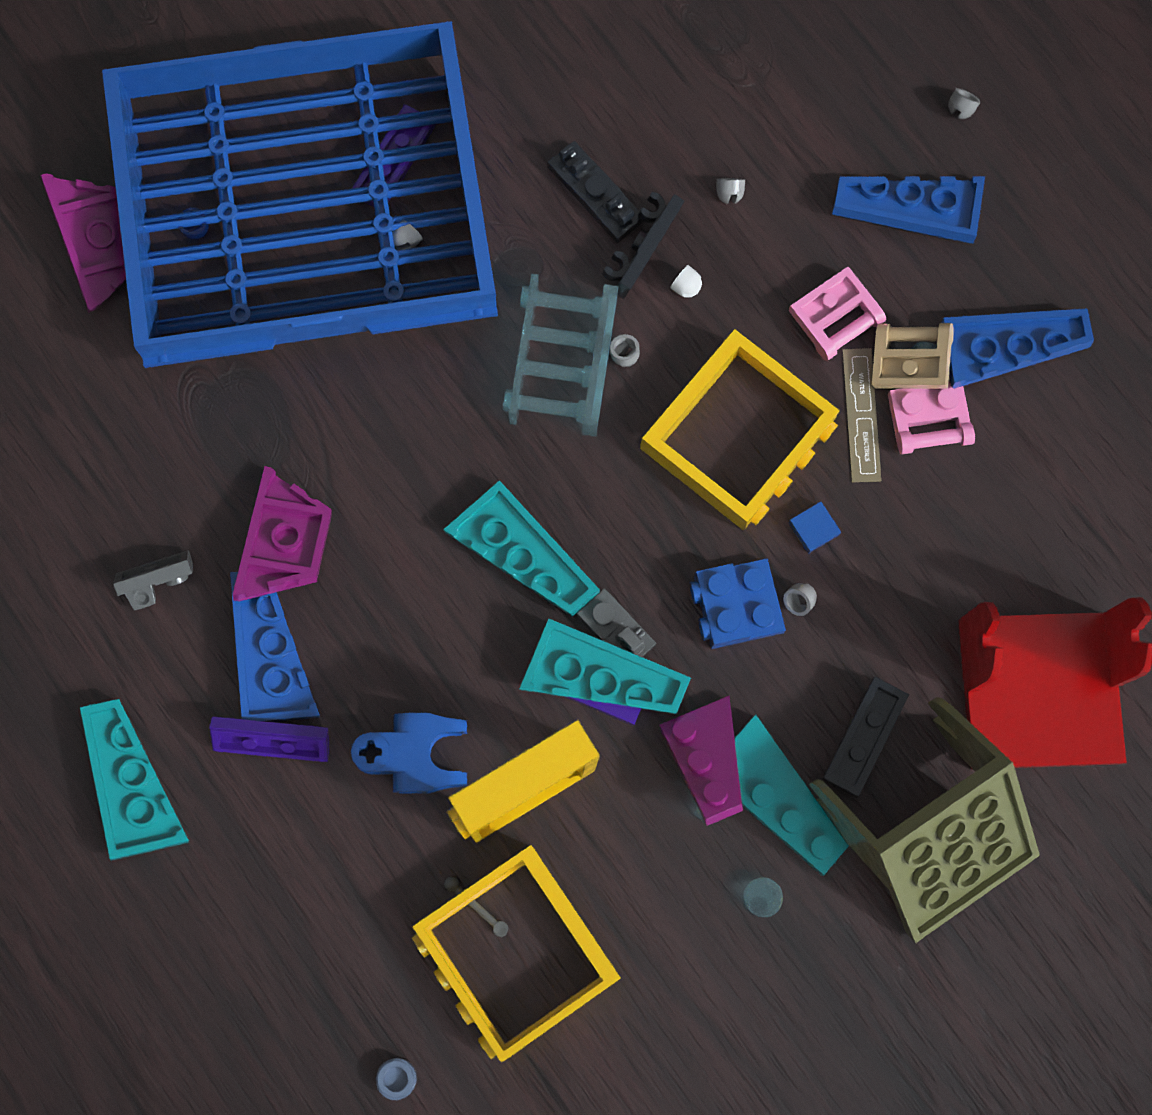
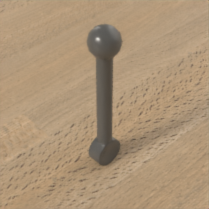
M450 876L445 879L444 887L447 891L455 892L457 895L465 891L459 886V880L456 877ZM476 900L468 904L493 927V932L496 936L503 937L508 933V925L504 921L498 922Z

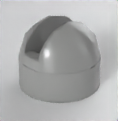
M956 88L948 103L949 111L953 115L956 110H959L961 113L958 118L966 119L975 112L980 104V100L970 92Z
M716 179V191L720 201L727 204L731 195L732 203H737L743 197L745 179Z
M410 224L393 231L394 245L397 250L415 248L423 239L420 233Z
M627 334L615 337L610 344L611 358L621 367H630L635 364L640 355L637 339ZM629 347L633 349L626 357H623Z
M797 583L786 591L783 601L786 608L792 614L804 616L815 606L817 594L811 585Z

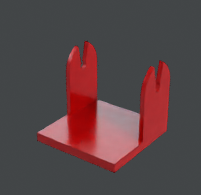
M1133 597L1126 599L1104 613L1000 616L993 602H981L959 619L967 720L1013 762L1014 768L1120 765L1127 763L1119 687L1145 676L1151 670L1152 642L1139 641V630H1143L1152 618V611L1143 597Z

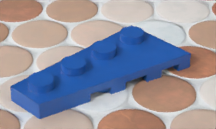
M919 176L905 177L903 181H888L886 177H840L832 215L973 244L977 236L985 176H973L971 180H956L955 176H940L939 180L920 181Z
M1087 308L946 317L942 320V323L953 324L954 336L951 345L949 377L951 388L954 389L1090 348L1094 341Z
M230 572L241 718L243 720L264 722L319 718L320 715L297 654L293 637L290 634L277 592L243 601H234L233 591L238 572Z

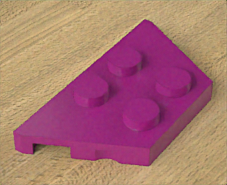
M42 174L40 179L88 313L93 312L126 281L116 187L109 185L96 186L88 181L76 179L75 182L54 178L51 174Z
M264 466L233 591L234 601H243L317 582L332 509L319 500L310 498L306 491L293 483L291 486L276 476V471L271 467Z

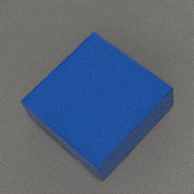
M822 502L817 503L788 522L808 554L841 534L840 529Z

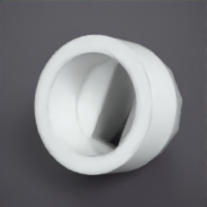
M687 265L677 276L670 288L682 297H693L698 294L702 286L701 276Z

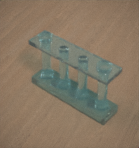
M531 274L530 286L523 285L520 307L526 308L513 389H506L504 395L503 411L509 412V424L517 425L519 410L576 418V422L583 423L582 435L597 436L619 286L604 284L602 297L595 296L594 300L538 291L539 275ZM536 306L592 314V318L599 319L597 331L590 330V333L587 334L533 326ZM530 340L587 348V352L593 353L592 366L584 365V368L527 360ZM530 375L582 383L581 387L588 388L586 401L579 400V403L522 395L524 376Z

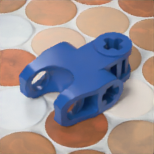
M432 713L394 714L393 732H370L356 738L351 749L352 760L358 769L365 774L393 775V793L430 794L443 789L467 786V773L441 770L434 765L430 756L433 745L442 737L467 734V720L447 718ZM374 744L377 751L382 752V755L376 756L374 763H369L367 758L361 755L362 752L369 750V745Z

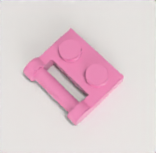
M849 266L793 303L788 310L814 343L817 352L825 361L837 355L839 348L871 326L877 327L878 324L886 321V316L881 307ZM857 306L862 308L864 311L862 316L830 338L824 333L823 330Z
M948 382V389L902 388L890 390L887 394L900 454L913 453V449L953 443H960L961 446L975 443L974 427L970 422L963 386L954 389L951 388V383ZM949 421H955L956 424L955 429L912 435L909 431V427Z

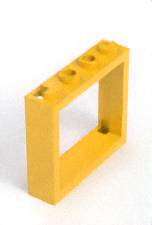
M734 329L643 436L640 449L744 531L750 522L757 525L767 514L770 508L765 504L773 494L780 498L793 481L788 476L796 466L803 470L815 455V452L811 450L819 439L824 443L829 439L838 427L834 420L840 410ZM737 356L741 357L819 418L747 506H744L665 443L667 438Z
M577 720L449 797L454 807L447 812L464 839L472 836L474 841L478 843L593 773L600 755Z
M532 845L412 926L417 933L412 939L424 958L431 954L439 967L433 971L445 991L453 988L461 1000L455 1006L468 1025L473 1022L476 1023L483 1034L477 1039L490 1059L497 1056L501 1063L621 979ZM526 866L600 977L505 1043L432 932V929L514 872Z

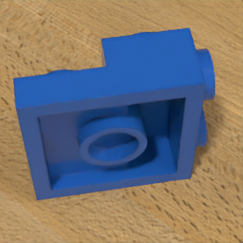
M768 559L733 566L732 563L696 571L694 581L689 583L693 603H700L703 618L698 619L701 637L703 641L709 640L711 649L783 634L786 631Z

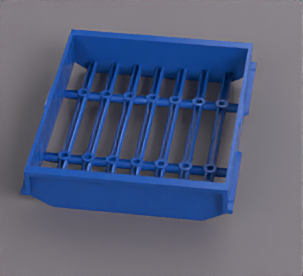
M452 21L305 42L301 40L256 46L248 50L102 70L133 342L135 349L143 359V366L145 368L271 350L277 344L369 331L373 335L498 316L496 292ZM439 55L442 57L444 75L377 85L370 83L368 65ZM354 68L356 81L354 88L228 106L221 105L219 86ZM205 88L207 101L205 109L134 119L131 98ZM447 90L449 108L379 118L375 116L373 100ZM359 102L361 118L357 121L227 139L225 135L224 121ZM452 122L454 140L389 150L380 149L378 132ZM210 124L211 139L209 142L139 151L137 133ZM364 135L366 150L361 154L235 172L230 171L228 158L230 153ZM457 155L460 173L388 184L385 182L383 165ZM214 156L215 172L213 175L143 184L141 166ZM367 167L369 169L370 185L367 187L241 205L234 204L232 189L234 186ZM462 188L464 207L395 217L390 216L387 198ZM218 189L220 202L218 208L147 218L145 199ZM373 201L374 220L239 239L237 220ZM464 221L468 222L470 240L398 251L395 249L393 231L402 226L410 224L414 228H422ZM222 222L224 233L222 242L151 252L150 232ZM378 234L381 251L377 254L243 272L242 253ZM473 255L476 274L409 284L400 283L397 265ZM222 256L227 257L228 273L225 276L155 286L153 266ZM383 268L386 285L382 288L248 307L246 287ZM477 288H478V291H471V292H464V293H458V294H451V295H444V296L423 298V299H417V300L403 301V299H409V298H415V297H422V296H429V295H436V294H443V293H449V292H456V291H463V290H470V289H477ZM231 290L233 303L231 310L159 320L157 300ZM388 302V304L250 324L252 321ZM235 324L233 327L161 337L163 334Z

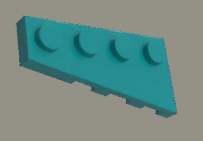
M500 480L443 529L446 534L571 617L600 592L591 579Z
M548 619L519 690L677 713L691 677L552 619Z
M116 699L80 707L110 860L189 843L120 700Z
M755 714L735 737L742 806L823 876L849 845Z

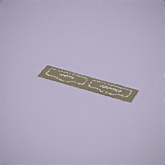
M843 349L852 482H881L875 389L872 386V349Z

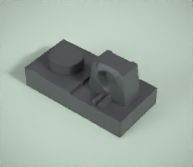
M189 550L118 572L115 575L113 585L117 596L125 594L133 610L142 609L156 604L153 584L156 586L166 583V586H174L188 579L187 575L193 572L194 563Z
M605 588L577 613V617L598 639L640 657H644L656 645V642Z

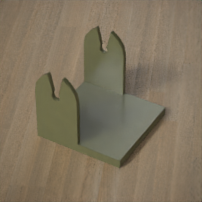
M936 697L927 703L938 715L933 721L949 745L975 772L878 840L822 780L816 779L809 784L819 797L817 802L846 843L889 889L904 929L915 943L1040 856L1013 762L951 704L940 697Z

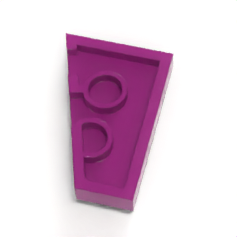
M730 696L660 724L661 733L706 825H711L743 811Z

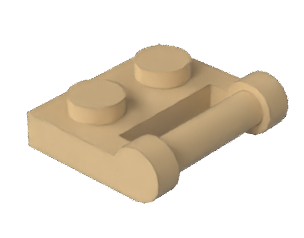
M940 323L939 327H891L890 324H878L875 338L872 386L876 389H948L951 345L954 336L953 324ZM937 341V349H889L891 342Z

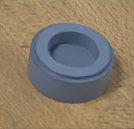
M403 1058L387 1060L380 1066L376 1075V1085L379 1092L391 1100H400L407 1097L413 1091L417 1082L414 1066Z

